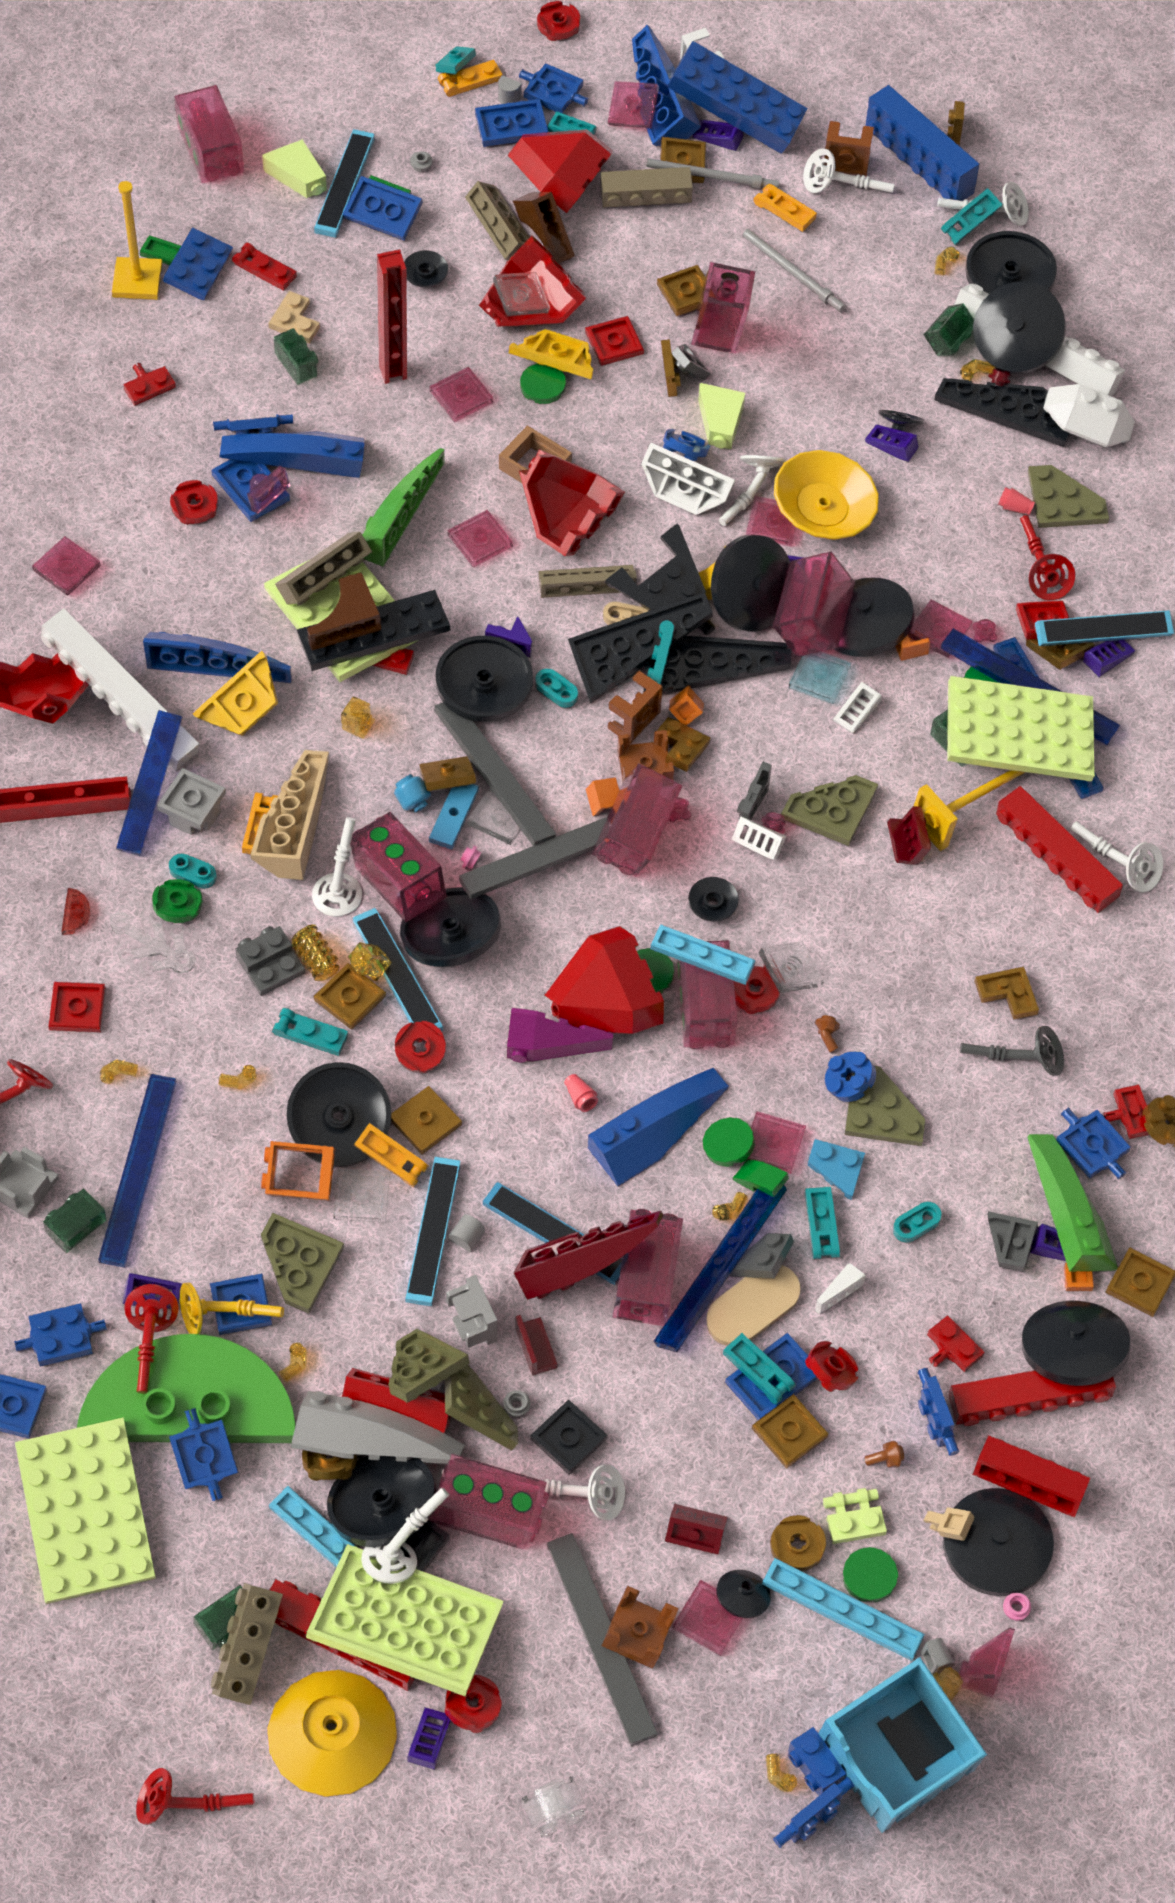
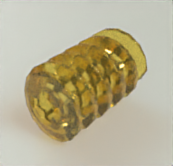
M311 924L299 930L292 937L291 942L292 947L297 951L298 956L302 958V962L307 966L308 971L312 973L314 980L320 982L335 975L340 967L336 964L338 962L337 955H332L333 949L327 947L328 942L322 939L323 935L321 932H317L318 927L316 924Z

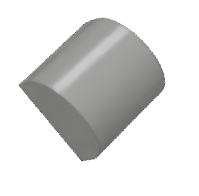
M502 75L498 81V99L500 103L506 104L520 101L522 83Z
M465 1214L449 1234L448 1240L471 1253L485 1233V1228L476 1218Z
M942 1638L926 1642L920 1654L933 1676L948 1671L955 1665Z

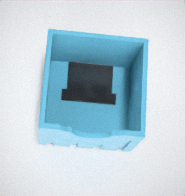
M920 1657L826 1719L818 1733L846 1772V1777L853 1782L854 1787L851 1789L854 1793L858 1792L861 1797L860 1802L870 1817L874 1816L878 1822L876 1826L881 1833L888 1830L895 1821L898 1823L913 1813L918 1805L922 1807L935 1798L941 1790L944 1792L960 1781L964 1774L967 1776L975 1771L987 1755Z

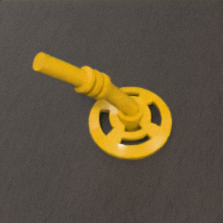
M190 1282L183 1283L180 1289V1309L189 1334L197 1335L200 1333L203 1315H206L207 1312H236L237 1315L243 1314V1316L249 1317L264 1315L282 1318L284 1315V1307L256 1304L252 1300L239 1299L238 1302L205 1301V1299H200L198 1292Z

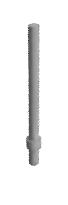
M650 158L647 159L646 167L654 169L690 167L691 175L751 185V188L760 189V187H765L767 184L779 187V181L762 178V175L753 174V176Z
M746 229L743 232V237L816 293L818 299L823 303L830 304L839 312L845 309L846 305L834 297V293L831 290L820 286L751 230Z

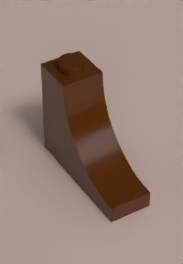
M531 192L513 200L519 220L527 224L536 233L544 247L553 255V259L558 264L575 257L552 192Z
M362 572L338 579L340 599L336 608L323 621L307 628L309 645L312 651L381 630L380 614Z

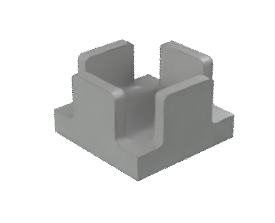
M182 768L157 804V809L169 816L171 826L190 835L194 831L193 827L201 830L204 826V829L209 831L221 813L220 801L226 794V788Z
M23 1147L21 1152L15 1149L11 1155L4 1151L0 1156V1202L29 1218L57 1182L59 1176L47 1168L43 1157L26 1147Z
M476 1275L466 1278L465 1285L446 1293L448 1306H454L458 1313L457 1316L453 1317V1323L462 1341H466L468 1348L485 1341L487 1345L497 1342V1318Z

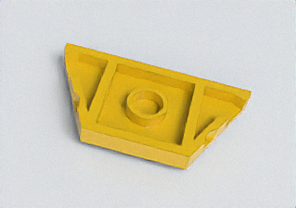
M544 329L537 332L536 335L524 338V343L520 345L515 343L509 345V354L537 362L540 365L556 368L562 372H569L592 379L593 368H591L588 342Z
M263 651L257 654L192 713L194 717L241 736L244 735L278 704L267 655Z

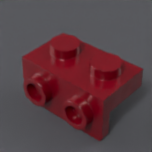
M912 806L902 819L890 818L887 821L895 861L897 863L918 865L931 850V840L928 838L926 819L923 815L922 807Z

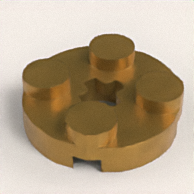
M1165 1095L1164 1097L1153 1099L1144 1108L1143 1116L1145 1115L1147 1121L1144 1126L1148 1134L1155 1141L1162 1145L1167 1143L1174 1144L1172 1147H1175V1098L1171 1095ZM1166 1119L1170 1122L1169 1125L1166 1124V1122H1165Z
M302 1450L303 1467L308 1472V1477L314 1481L321 1479H348L351 1477L352 1470L357 1464V1454L353 1455V1459L336 1456L328 1459L327 1456L329 1455Z
M802 1515L789 1516L780 1521L779 1525L773 1530L770 1540V1549L773 1557L800 1571H806L818 1565L826 1547V1537L823 1529L810 1521V1518ZM798 1537L800 1542H805L806 1545H803L801 1549L792 1547L791 1543L794 1542V1538Z

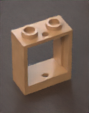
M528 425L499 454V469L520 483L522 481L519 471L528 469L517 462L530 448L537 452L540 449L572 463V452Z

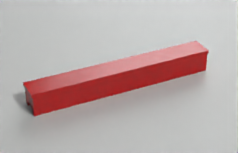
M400 249L377 254L379 368L385 384L389 383V378L402 376L403 380L407 379V274Z
M127 776L0 789V823L132 810L131 789Z

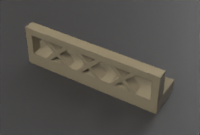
M477 181L465 198L504 259L509 260L529 239V236L498 188L494 185Z
M633 565L538 571L541 598L621 593L615 588L609 587L605 580L623 567L634 582L637 583L636 571H634Z

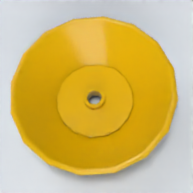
M823 450L799 453L784 462L775 476L774 497L781 513L796 528L813 537L831 540L854 537L868 528L878 513L879 493L872 477L857 462L840 453Z
M339 1669L313 1672L291 1684L275 1703L267 1727L269 1753L281 1775L300 1790L325 1797L352 1794L375 1781L390 1762L397 1740L395 1712L383 1691L364 1676ZM329 1723H335L337 1725V1727L334 1730H328L326 1728V1726Z

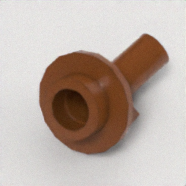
M823 1015L815 1020V1025L819 1029L818 1034L821 1035L828 1051L832 1052L838 1046L831 1033L839 1030L840 1024L836 1021V1018Z
M895 1440L883 1444V1451L866 1455L864 1458L867 1466L886 1461L888 1468L900 1467L901 1461H904L903 1447L898 1445Z

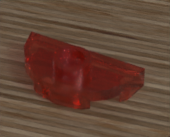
M68 888L61 930L62 935L74 934L76 930L88 923L91 916L89 901L77 889Z

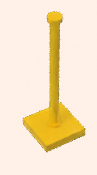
M122 181L119 183L118 189L122 194L130 257L116 258L112 297L158 300L163 265L162 259L139 258L131 198L133 187L129 181Z
M1009 770L947 805L943 803L927 784L920 787L913 806L922 807L923 815L926 819L928 838L940 852L947 848L958 820L953 812L1025 772Z

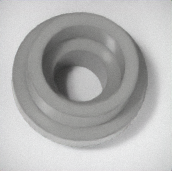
M416 152L410 158L411 166L418 172L429 170L433 163L432 156L427 152Z
M518 1390L508 1393L503 1401L504 1410L512 1417L524 1416L530 1409L528 1395ZM515 1401H519L522 1404V1406L520 1408H514L512 1406V1403Z

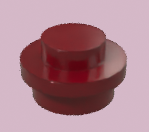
M993 368L992 373L988 375L992 379L991 382L998 386H1004L1005 383L1010 384L1011 382L1009 379L1010 373Z

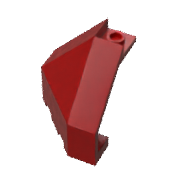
M586 129L523 134L508 156L540 192H552L556 205L565 213H568L583 194L585 188L600 171L602 165L611 156L613 150Z
M531 236L507 261L478 306L493 320H496V327L563 323L583 303L586 295L578 285L572 282V277L553 259V255L535 237Z
M540 449L529 463V469L519 471L536 537L564 556L574 555L580 549L579 544L581 540L585 537L589 539L600 528V522L605 515L610 517L625 493L624 490L599 474Z
M32 653L18 667L0 662V707L47 723H55L71 708L89 686L86 681L83 682L77 677L75 670L69 664L66 665L60 660L58 653L53 658Z
M620 926L588 936L544 995L552 1001V1015L557 1019L563 1018L568 1020L570 1025L577 1028L586 1025L614 1033L634 1034L663 1024L664 1000L661 993H656L650 980L654 977L646 960H641L635 947L639 944L635 936Z

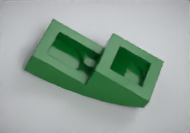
M747 1159L733 1177V1181L755 1192L756 1189H759L772 1197H775L789 1179L787 1172L770 1164Z

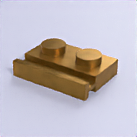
M670 339L661 340L668 397L677 396L676 387L681 386L679 372H674V369L678 368L675 364L677 359L671 354Z

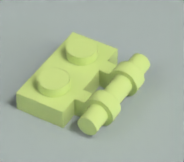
M866 1488L857 1489V1492L842 1494V1492L833 1493L831 1497L823 1498L825 1509L835 1507L836 1514L827 1515L826 1518L832 1544L886 1535L887 1530L881 1506L871 1508L869 1506V1501L879 1499L877 1489L866 1490ZM859 1503L860 1510L846 1512L845 1505Z

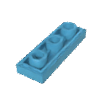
M470 784L451 788L429 836L430 843L453 849L478 794V785Z

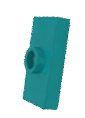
M456 46L435 64L436 72L456 74L476 56L475 48Z
M557 111L547 126L548 132L587 129L594 135L597 130L596 125Z

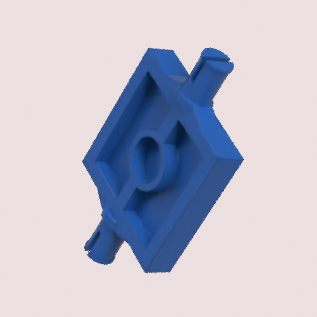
M547 63L534 74L524 69L519 73V78L529 82V85L524 90V98L528 100L540 99L541 105L550 110L563 113L572 102H576L584 107L588 103L587 97L578 94L583 87V79Z
M276 414V417L229 421V419L213 421L214 431H235L236 435L250 434L249 429L258 428L259 433L273 432V427L294 424L293 414Z
M1069 1107L1065 1109L1061 1116L1066 1119L1070 1126L1066 1131L1057 1136L1056 1140L1089 1179L1108 1168L1118 1180L1126 1174V1171L1117 1161L1130 1151L1131 1147L1098 1110H1095L1088 1116L1078 1118Z
M79 1303L28 1316L31 1326L30 1338L14 1342L17 1352L33 1348L41 1367L93 1354L90 1343L91 1333L107 1330L104 1319L88 1323L84 1316L82 1305Z
M928 1368L920 1369L917 1373L921 1379L923 1389L921 1390V1398L918 1400L921 1414L923 1416L926 1415L929 1424H927L929 1436L931 1440H936L938 1447L946 1446L949 1456L959 1453V1449L954 1439V1422L937 1377H931Z
M196 1408L191 1409V1412L190 1410L184 1411L189 1427L181 1433L169 1436L184 1487L188 1489L198 1485H208L212 1501L217 1500V1498L221 1499L223 1496L218 1482L226 1476L239 1472L223 1419L209 1424L200 1423Z
M846 1777L838 1785L835 1783L791 1819L790 1824L786 1825L785 1829L773 1838L775 1844L781 1848L790 1839L794 1843L801 1838L803 1841L809 1839L817 1831L816 1825L822 1820L827 1823L837 1815V1808L841 1804L840 1799L854 1787L853 1782Z

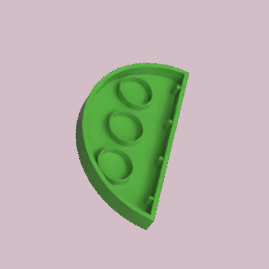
M177 1334L153 1340L155 1350L152 1351L154 1352V1357L151 1358L154 1359V1362L150 1364L148 1392L145 1394L136 1392L140 1364L137 1358L140 1357L138 1351H141L139 1346L123 1354L93 1384L82 1405L77 1423V1428L124 1418L129 1442H170L169 1436L181 1433L189 1427L184 1411L190 1410L191 1412L193 1408H196L200 1423L209 1424L223 1419L230 1443H292L296 1427L289 1396L277 1375L262 1359L245 1347L232 1341L202 1334Z

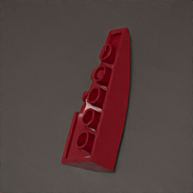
M662 1211L634 1217L628 1221L627 1225H624L621 1221L614 1222L603 1231H601L600 1227L591 1228L589 1233L581 1236L579 1232L571 1233L525 1250L513 1273L526 1299L529 1300L535 1297L542 1299L554 1290H567L576 1282L599 1272L619 1260L659 1226L663 1213Z

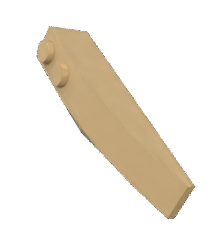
M304 750L291 771V777L283 783L280 794L277 798L274 797L268 813H264L260 820L250 856L253 861L278 878L299 880L304 878L322 803L329 760V752Z

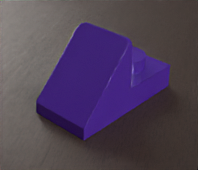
M518 616L511 630L502 626L487 625L485 636L505 639L520 648L527 657H531L532 640Z

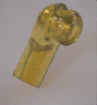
M952 246L943 250L936 256L934 273L936 275H944L946 263L949 260L955 262L956 259L958 260L960 252Z
M973 359L962 366L960 370L961 378L963 380H972L975 373L989 374L992 373L994 367L986 361Z
M114 1060L102 1066L100 1080L105 1084H110L113 1082L114 1077L120 1073L135 1077L138 1064Z
M245 1065L242 1072L237 1076L221 1073L218 1085L241 1090L255 1081L257 1077L256 1069L252 1065Z
M736 1192L731 1203L715 1205L712 1209L713 1217L721 1221L737 1219L748 1200L747 1195L742 1192Z
M299 1342L293 1343L290 1346V1364L279 1371L280 1376L286 1383L304 1371L307 1366L308 1353L306 1348Z
M779 1754L766 1755L768 1781L782 1792H791L797 1786L796 1776L786 1774L781 1770Z

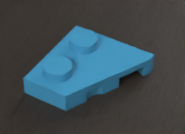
M815 1139L808 1160V1166L816 1173L821 1174L830 1185H835L845 1193L844 1196L847 1199L852 1200L865 1153Z

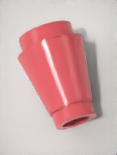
M1006 487L998 502V505L1003 506L1002 509L1030 515L1035 502L1014 488L1009 489Z
M572 1074L565 1079L564 1084L568 1089L575 1108L580 1109L582 1112H587L597 1105V1092L578 1077L577 1074Z

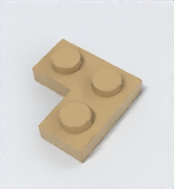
M289 291L268 325L272 330L310 344L320 328V322L302 316L310 304V299Z

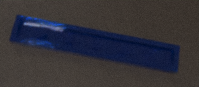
M158 710L116 849L137 856L142 854L183 717L180 715Z

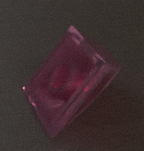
M1014 1628L1006 1629L973 1651L968 1662L962 1661L958 1674L959 1677L963 1678L960 1687L993 1698L1015 1632Z

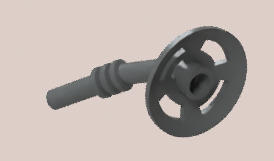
M1041 1026L1037 1029L1034 1050L1006 1049L1005 1046L1000 1048L998 1045L996 1047L994 1045L987 1047L966 1043L960 1044V1053L986 1056L989 1060L993 1058L996 1061L998 1059L1000 1061H1004V1059L1037 1060L1042 1064L1046 1072L1052 1076L1060 1075L1064 1068V1054L1061 1043L1056 1033L1049 1026ZM1054 1057H1055V1065L1052 1063V1060H1053Z

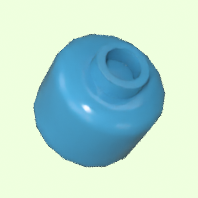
M410 774L395 784L397 788L394 790V795L405 811L414 809L415 812H419L428 806L426 801L430 798L431 793L427 791L421 777H413Z

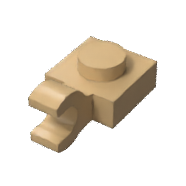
M947 1507L944 1514L927 1511L923 1521L931 1523L929 1528L937 1531L941 1537L964 1541L974 1516L970 1511Z

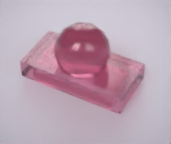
M279 466L268 476L257 474L252 477L249 484L250 492L247 493L253 512L260 513L290 487L285 468Z

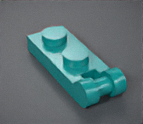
M987 188L944 223L940 229L944 234L948 233L952 238L951 241L954 245H957L998 211L1003 204ZM957 223L963 228L959 232L954 228Z
M667 620L663 621L659 626L661 642L660 646L655 645L652 659L656 660L654 669L649 668L647 675L660 685L674 631L673 623Z
M282 1008L279 1014L280 1020L278 1023H275L272 1029V1033L276 1036L336 1056L340 1055L348 1037L347 1030L296 1014L288 1008ZM289 1023L296 1025L294 1030L288 1028Z
M831 1187L805 1188L804 1194L812 1258L821 1259L822 1256L830 1255L831 1258H839L840 1247ZM829 1239L830 1245H821L820 1240Z
M743 1333L723 1349V1355L762 1390L773 1404L783 1399L782 1395L786 1391L790 1392L796 1386L795 1382ZM774 1378L779 1382L776 1387L769 1383Z

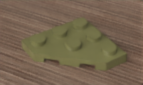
M1053 465L1028 466L1027 472L1033 502H1035L1034 508L1038 528L1108 523L1109 515L1104 498Z
M854 775L847 777L845 781L834 784L830 782L814 787V790L802 794L801 792L793 793L781 812V819L849 846L878 789V784Z
M875 1066L876 1079L872 1088L868 1086L863 1092L865 1095L862 1098L848 1104L844 1135L922 1146L925 1118L882 1068Z
M272 1213L261 1233V1240L285 1304L309 1314L344 1249V1243Z
M415 1329L396 1341V1356L393 1358L391 1368L392 1378L389 1379L390 1393L407 1403L415 1400L422 1393L437 1386L441 1381L456 1374L460 1369L470 1364L468 1354L419 1329Z
M469 1365L445 1379L446 1414L511 1451L518 1445V1427Z

